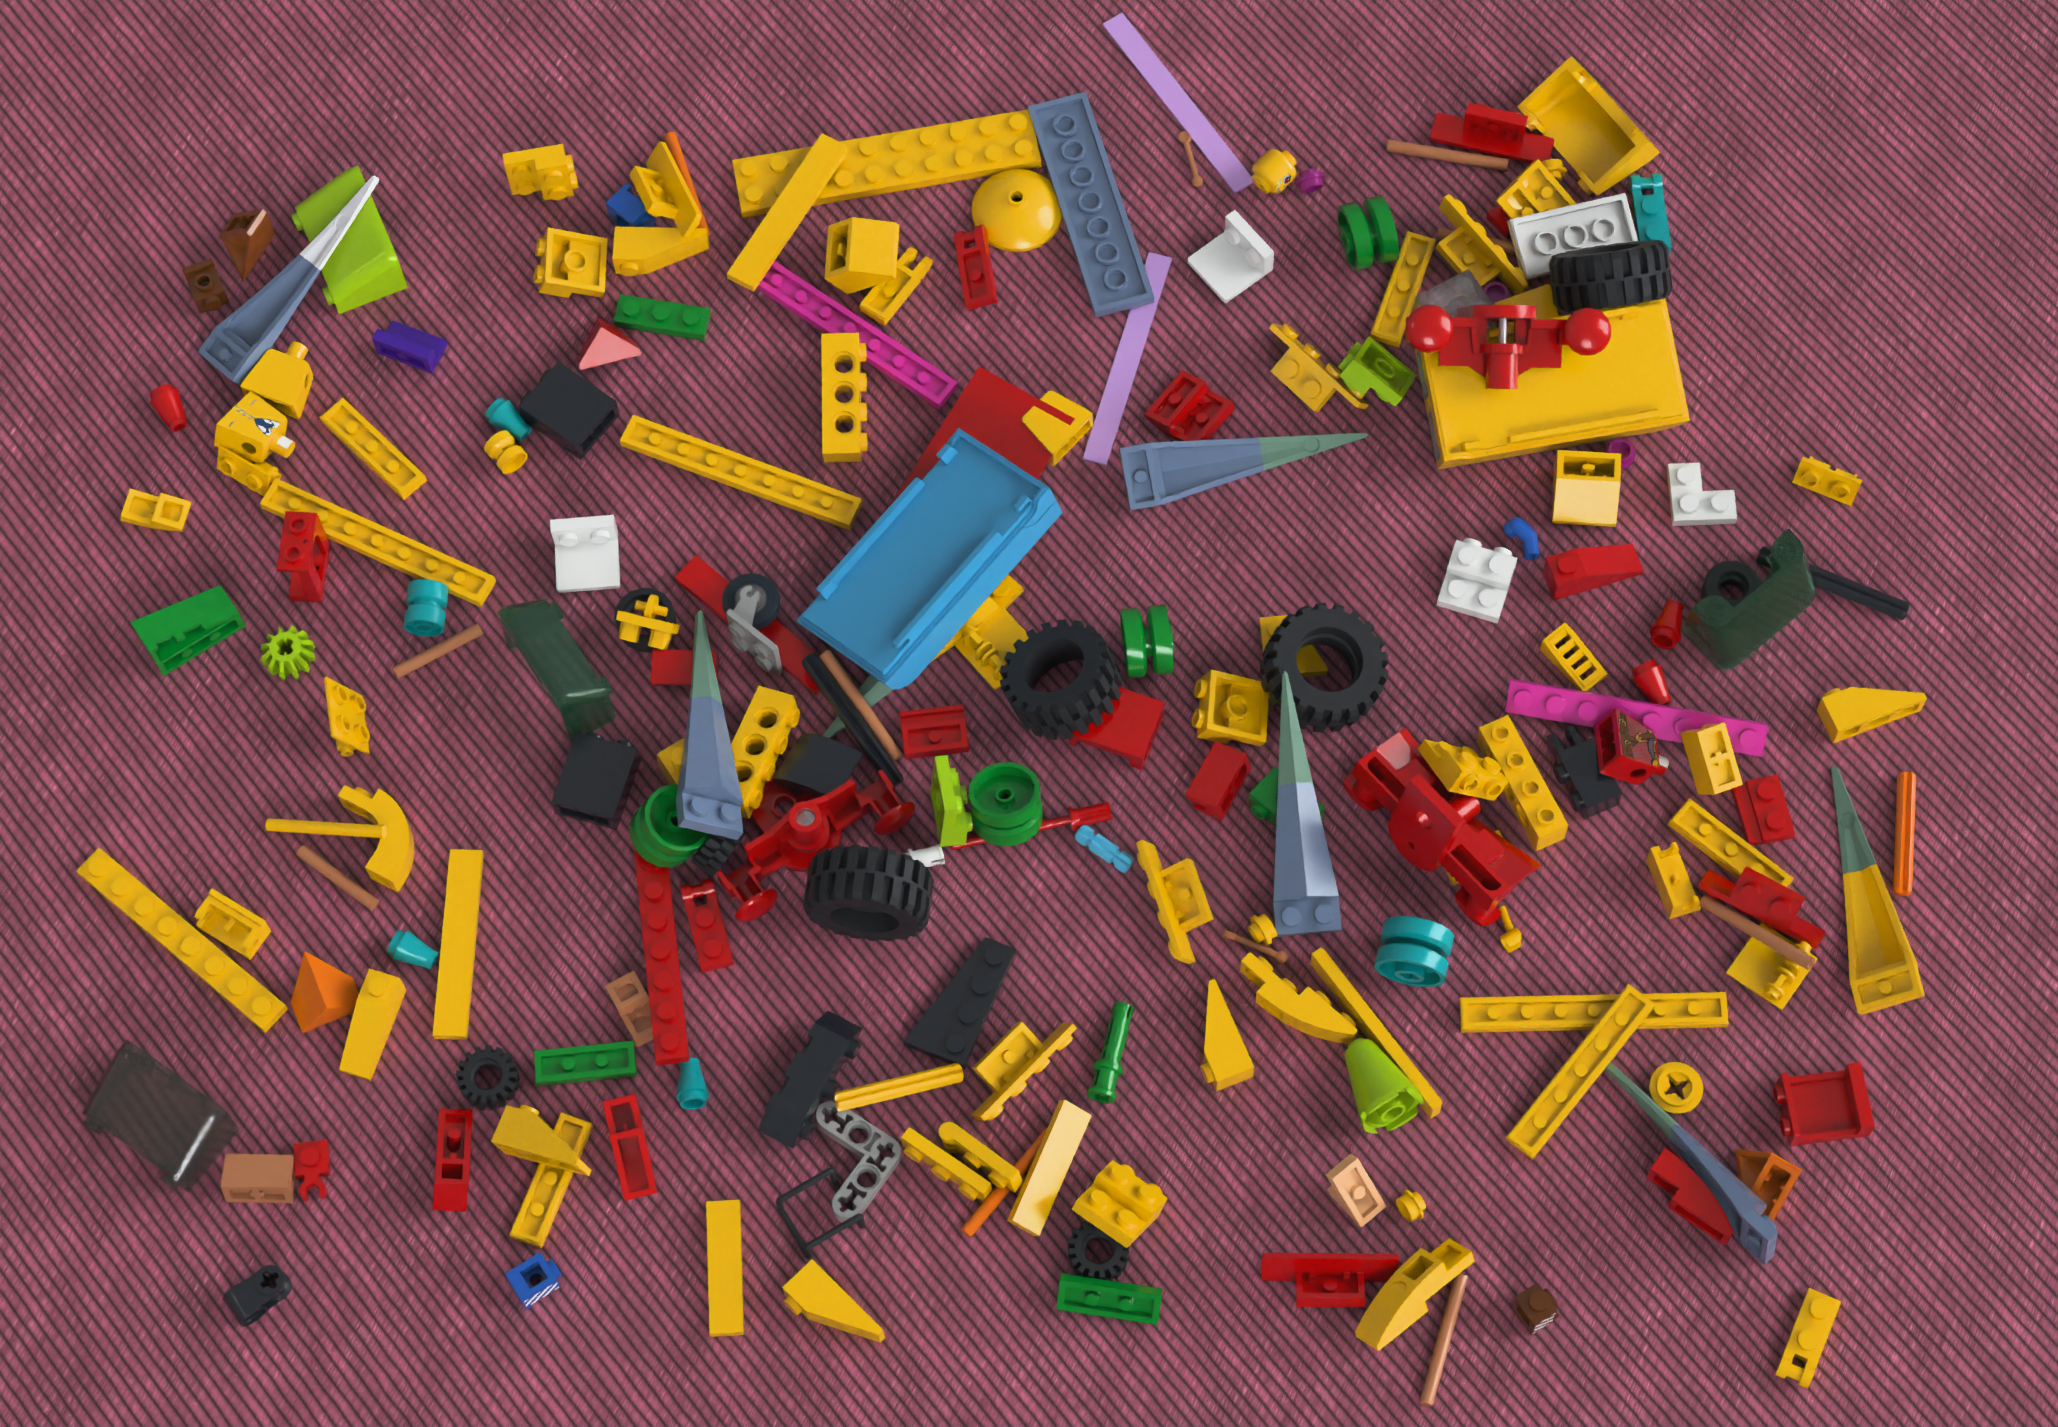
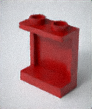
M1118 687L1121 696L1119 701L1111 700L1115 707L1112 713L1109 715L1103 712L1101 717L1104 721L1098 726L1094 722L1087 725L1089 732L1083 735L1080 734L1079 730L1073 731V738L1069 739V745L1076 747L1078 741L1128 758L1130 759L1131 767L1142 770L1163 719L1165 702Z
M1861 1062L1847 1064L1845 1070L1794 1077H1789L1788 1072L1781 1073L1776 1084L1773 1085L1775 1103L1781 1104L1783 1116H1780L1779 1119L1780 1130L1783 1137H1788L1789 1147L1866 1137L1871 1134L1875 1127Z

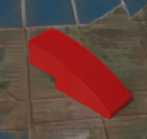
M636 1093L603 1101L602 1104L624 1201L658 1193Z
M1664 1148L1650 1168L1646 1178L1673 1196L1668 1206L1670 1210L1726 1246L1734 1231L1714 1194L1684 1161Z

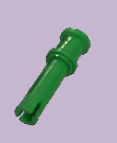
M1125 1002L1113 1003L1100 1059H1097L1093 1065L1095 1075L1092 1086L1087 1089L1086 1095L1096 1102L1111 1104L1116 1101L1117 1096L1114 1091L1117 1079L1123 1073L1122 1065L1120 1064L1121 1056L1134 1007Z

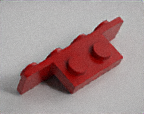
M1468 103L1465 118L1436 113L1430 133V140L1527 163H1532L1535 159H1539L1541 162L1550 159L1555 141L1550 137L1525 132L1528 119L1526 115H1521L1512 110L1494 109L1486 104Z
M1747 866L1743 870L1737 884L1711 870H1707L1698 885L1709 897L1723 900L1734 906L1739 913L1751 915L1761 920L1768 928L1774 931H1781L1793 937L1798 944L1800 941H1805L1813 949H1817L1826 933L1823 929L1796 916L1806 897Z
M1263 1253L1261 1258V1280L1295 1281L1296 1307H1365L1364 1282H1387L1398 1270L1399 1256L1398 1254Z

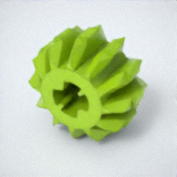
M291 625L288 631L284 632L283 628L278 626V634L274 636L267 633L266 638L269 643L261 644V651L264 654L261 656V661L264 666L268 667L267 670L272 676L279 674L280 678L285 681L289 674H292L294 679L298 680V672L302 670L309 673L310 667L307 663L315 662L316 657L312 652L315 650V645L312 640L308 639L309 636L304 630L297 632L296 627Z

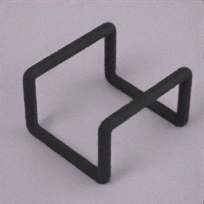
M833 1167L827 1168L776 1199L780 1216L808 1260L812 1259L811 1248L852 1224L856 1223L860 1229L865 1227L863 1215L856 1214L805 1244L786 1213L783 1205L784 1201L829 1175L833 1186L838 1191L841 1184ZM851 1201L844 1203L847 1209L854 1211Z

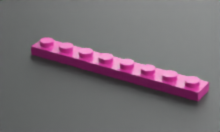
M774 261L756 288L824 334L859 333L860 342L866 343V362L938 410L942 408L957 390V381L776 261Z
M1510 678L1505 712L1594 727L1595 724L1616 708L1653 731L1657 739L1683 743L1680 732L1699 729L1705 724L1725 722L1733 752L1759 757L1763 755L1768 723Z

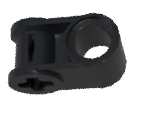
M266 1265L243 1282L228 1290L223 1296V1301L241 1327H245L260 1319L269 1309L285 1299L290 1294L292 1283L290 1278L279 1267ZM272 1278L276 1279L275 1282L277 1284L274 1289L270 1288L269 1280Z

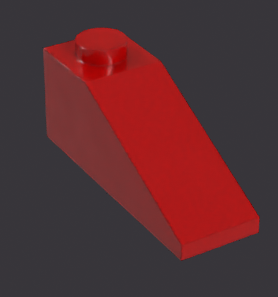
M1633 544L1576 548L1546 557L1542 574L1552 599L1555 601L1641 575L1644 570Z
M439 1108L432 1210L466 1212L473 1110Z

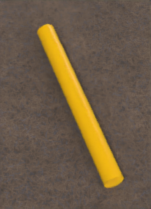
M268 818L265 824L266 830L272 832L386 838L387 827L385 825Z

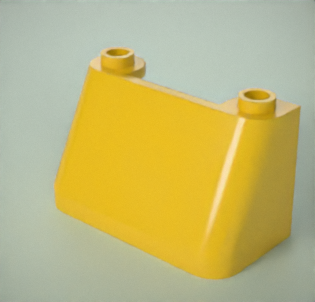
M1572 56L1517 106L1524 115L1528 116L1526 126L1531 131L1537 128L1544 136L1555 140L1554 147L1581 178L1577 183L1588 195L1594 192L1599 196L1649 163L1660 153L1608 93Z

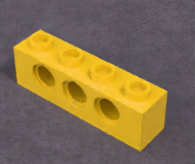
M859 333L821 334L822 455L824 463L862 462V452L868 450L867 433L861 432V422L867 421V403H861V392H867L866 373H861V362H866L867 352L866 343L860 342ZM841 363H849L853 366L846 373L836 370ZM844 392L853 395L852 399L846 403L836 400L838 395ZM844 422L853 425V428L847 433L839 432L837 427Z
M758 686L731 743L738 780L749 778L747 781L739 782L743 804L740 806L741 817L750 819L754 808L757 809L760 806L763 788L766 782L771 781L774 776L776 760L779 754L782 755L786 750L791 728H795L799 722L800 710L797 707L794 695ZM774 724L772 727L765 728L767 725ZM756 751H762L757 755H752Z
M1509 715L1479 727L1476 743L1484 758L1490 757L1500 764L1502 773L1509 781L1504 787L1503 793L1535 852L1565 839L1568 823Z

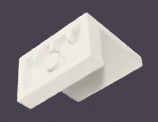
M1234 210L1225 216L1224 232L1188 257V264L1224 303H1227L1273 270L1274 251Z
M614 515L550 520L551 534L555 544L556 589L559 593L615 589L620 587L618 529Z

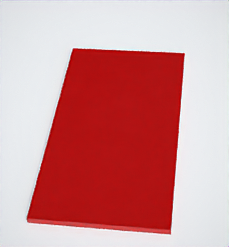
M978 367L888 508L916 477L922 480L940 460L936 454L958 428L1038 480L1051 460L1052 454L1049 453L1021 421L1022 417L1035 406L1068 425H1071L1075 418L989 371Z

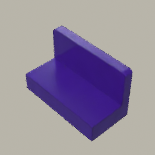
M396 321L390 323L386 332L377 329L372 338L377 354L433 374L447 347L445 339Z

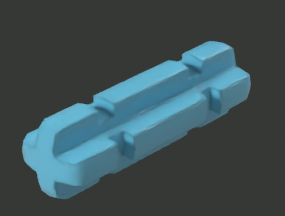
M1082 825L1075 834V840L1084 847L1088 845L1091 852L1107 863L1111 864L1113 862L1114 867L1122 873L1129 870L1133 864V857L1125 851L1120 852L1117 845L1099 833L1095 835V830L1089 826Z

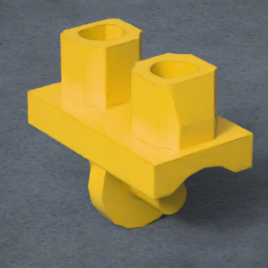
M653 594L649 596L647 602L637 600L635 603V609L644 611V616L626 611H618L616 620L621 621L619 639L638 643L641 628H650L652 630L648 646L667 650L672 634H678L680 625L654 619L656 615L666 617L668 608L659 606V597Z

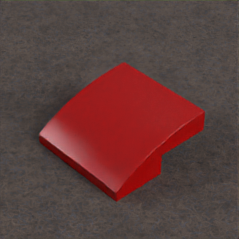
M1181 370L1145 412L1144 416L1175 441L1209 440L1235 410L1232 401L1209 390L1205 381Z

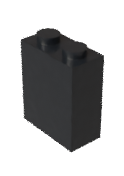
M559 361L552 369H548L543 373L540 383L533 391H528L523 396L519 405L521 416L527 424L580 460L620 416L616 400Z
M576 732L551 801L555 814L617 830L641 762L638 748H635L633 744L627 741L618 740L615 743L605 740L604 737L596 733L587 732L585 735Z

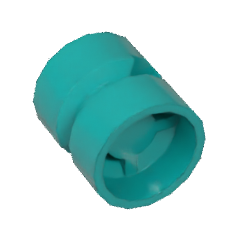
M418 579L408 583L406 597L408 609L405 611L403 623L405 631L425 637L438 636L444 633L446 618L444 609L447 608L449 588L445 584L428 579Z

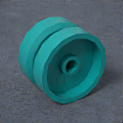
M1409 916L1390 917L1384 920L1380 937L1383 946L1378 948L1374 969L1385 978L1401 984L1416 987L1440 986L1446 980L1449 963L1445 958L1451 955L1455 935L1443 925L1427 919Z

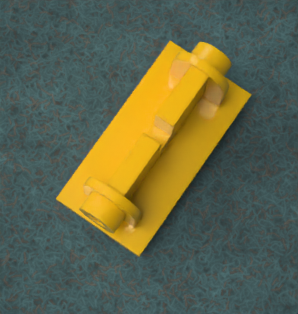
M221 445L218 446L217 469L244 484L250 490L265 496L274 479L280 480L281 473L278 472L277 467L265 461L252 464L253 461L240 457Z
M1803 456L1792 483L1852 506L1862 483V480L1857 478L1858 475L1850 474L1838 468L1833 471L1829 469L1831 465L1813 459L1812 456L1810 458Z

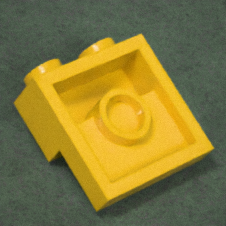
M563 144L502 154L512 195H529L534 191L541 190L544 200H562L565 197L574 196L573 189L579 188L572 155L565 154Z
M547 228L543 238H538L535 247V256L541 257L540 265H536L533 278L534 283L539 284V293L569 298L571 293L602 298L605 293L608 238Z
M1212 669L1201 679H1198L1194 688V697L1199 698V709L1197 708L1192 716V727L1197 728V738L1223 744L1234 740L1259 747L1264 745L1267 736L1269 692L1263 691L1262 681Z
M1424 740L1418 748L1449 792L1495 801L1509 782L1502 773L1501 766L1497 761L1490 757L1480 758L1470 747L1453 746L1444 741Z
M1112 1160L1096 1176L1093 1184L1076 1200L1072 1210L1125 1248H1128L1158 1218L1168 1198L1163 1195L1159 1186L1153 1183L1147 1184L1138 1178L1129 1165H1120Z

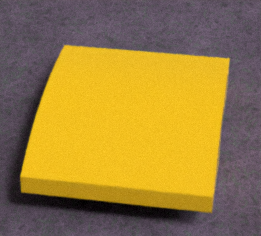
M1535 159L1495 200L1511 219L1576 204L1539 159Z

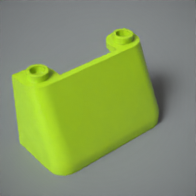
M358 165L345 170L295 206L296 213L291 214L298 232L304 230L309 243L328 226L365 185L366 182ZM371 194L321 270L327 287L322 288L328 305L335 304L338 314L408 288L399 260Z

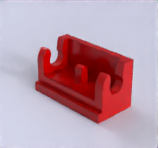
M652 649L651 686H691L693 650ZM711 650L718 681L719 655L716 650Z
M1215 741L1185 794L1187 799L1194 802L1192 807L1222 822L1251 770L1247 754Z

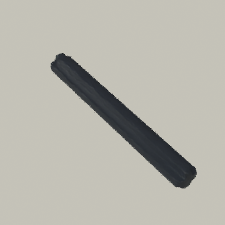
M1762 546L1756 558V562L1760 565L1900 620H1904L1910 608V604L1904 600L1766 546Z
M812 653L802 660L803 667L877 771L882 769L894 788L904 781L903 775L818 655Z

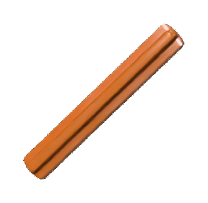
M1900 772L1897 777L1893 893L1898 896H1909L1912 892L1916 775L1913 772Z

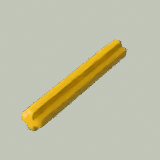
M954 1063L834 1093V1103L838 1111L849 1110L960 1083L963 1081L964 1074L961 1065Z

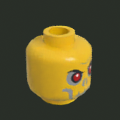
M1270 149L1253 164V175L1251 178L1263 193L1279 194L1296 179L1297 172L1294 166L1297 162L1286 150L1280 152L1276 149Z

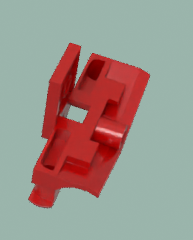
M1405 728L1358 760L1353 771L1344 778L1343 786L1350 797L1366 811H1375L1383 806L1386 810H1389V813L1392 814L1387 825L1390 836L1397 849L1411 864L1428 872H1433L1442 865L1446 872H1450L1451 877H1454L1455 881L1459 882L1460 886H1463L1456 893V903L1471 921L1481 927L1495 923L1501 916V911L1497 908L1498 903L1505 899L1527 876L1541 868L1542 864L1475 819L1474 817L1481 811L1477 798L1458 793L1453 795L1452 792H1449L1419 752L1418 748L1420 746L1408 729Z

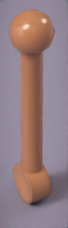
M1182 131L1178 135V139L1184 145L1193 176L1191 183L1195 187H1200L1203 184V178L1198 175L1189 144L1191 136L1187 131Z
M1228 930L1224 931V937L1270 955L1278 963L1282 964L1288 960V954L1285 951L1277 952Z

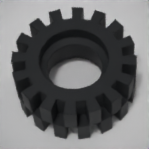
M743 827V834L738 840L710 834L708 840L695 853L691 862L713 877L733 852L747 829Z
M485 1045L486 1050H481L480 1046L474 1048L476 1053L472 1055L470 1052H467L465 1054L466 1060H460L458 1064L460 1071L456 1070L457 1085L463 1097L473 1107L477 1105L480 1110H485V1107H489L490 1110H496L495 1105L500 1104L501 1107L507 1105L505 1100L507 1098L510 1100L514 1098L513 1091H518L519 1084L517 1080H520L519 1073L511 1056L507 1052L504 1053L499 1047L494 1050L491 1045ZM484 1067H494L500 1072L498 1084L491 1089H482L475 1082L477 1073Z
M1085 1220L1080 1223L1081 1227L1079 1229L1075 1228L1073 1230L1072 1237L1068 1241L1070 1266L1074 1268V1273L1077 1276L1081 1275L1083 1277L1109 1281L1115 1276L1117 1279L1121 1275L1122 1269L1125 1270L1127 1266L1129 1247L1125 1248ZM1095 1239H1102L1108 1242L1112 1249L1109 1259L1102 1263H1095L1089 1260L1085 1254V1249L1089 1242Z

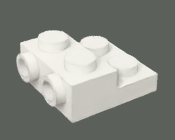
M1465 538L1463 542L1456 540L1436 606L1498 624L1516 568L1517 557H1513L1512 552L1503 547H1496L1494 551L1482 548V544L1472 538Z

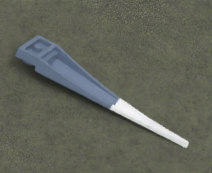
M375 175L372 176L328 226L292 262L239 309L217 325L198 353L231 381L240 385L255 363L262 358L267 350L271 349L379 182V178Z

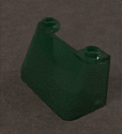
M1787 529L1772 544L1771 554L1766 558L1771 570L1765 582L1733 608L1723 597L1711 595L1701 600L1691 609L1682 630L1719 669L1731 670L1737 667L1806 610L1815 599L1816 589L1803 544L1790 529Z

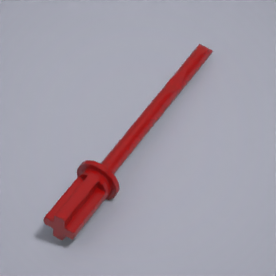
M1109 802L1078 809H1072L1071 806H1068L1070 815L1043 820L1038 831L1072 824L1073 831L1076 832V828L1082 825L1112 820ZM975 835L967 837L966 845L950 846L951 850H957L988 842Z

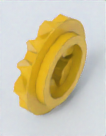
M1669 1062L1661 1065L1654 1071L1648 1090L1656 1104L1665 1112L1674 1113L1677 1116L1685 1112L1690 1113L1699 1104L1703 1095V1083L1699 1074L1689 1065L1681 1062ZM1669 1081L1673 1082L1676 1086L1687 1083L1681 1091L1682 1098L1678 1097L1676 1093L1665 1095L1670 1088Z

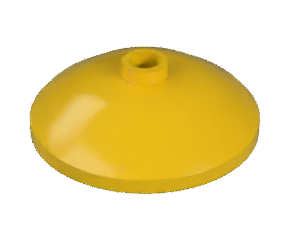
M1011 169L991 176L978 188L972 202L974 226L983 224L988 233V243L1004 251L1024 252L1036 249L1044 245L1056 234L1062 222L1061 211L1050 180L1030 170ZM1013 198H1021V199H1022V200L1019 201V202H1014V201H1012Z

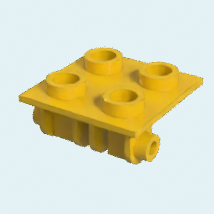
M1003 608L978 628H973L971 625L966 627L961 633L964 638L954 646L996 691L1001 687L1000 680L1003 679L1000 674L1001 666H1008L1004 659L1007 652L1015 653L1016 649L1013 644L1018 639L1025 642L1029 638L1026 631Z
M324 677L331 737L336 739L337 750L344 757L353 755V750L355 749L365 754H370L368 744L370 734L366 727V703L363 696L328 677Z
M1763 922L1759 925L1815 958V963L1818 960L1817 957L1810 953L1812 947L1807 942L1800 941L1799 944H1795L1777 931L1768 928ZM1751 937L1726 974L1780 1010H1783L1810 970L1803 968Z

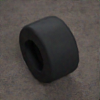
M1723 561L1714 565L1707 572L1700 592L1701 604L1706 613L1717 621L1723 623L1741 622L1747 619L1756 608L1761 594V581L1757 573L1747 564L1739 561ZM1724 584L1737 586L1742 591L1743 597L1738 600L1727 599L1720 594L1719 587Z

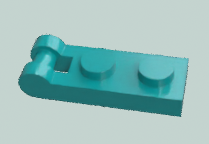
M1651 173L1650 177H1640L1639 174L1630 175L1629 189L1638 241H1663L1668 247V253H1670L1672 246L1663 194L1662 174ZM1641 189H1651L1652 195H1642Z

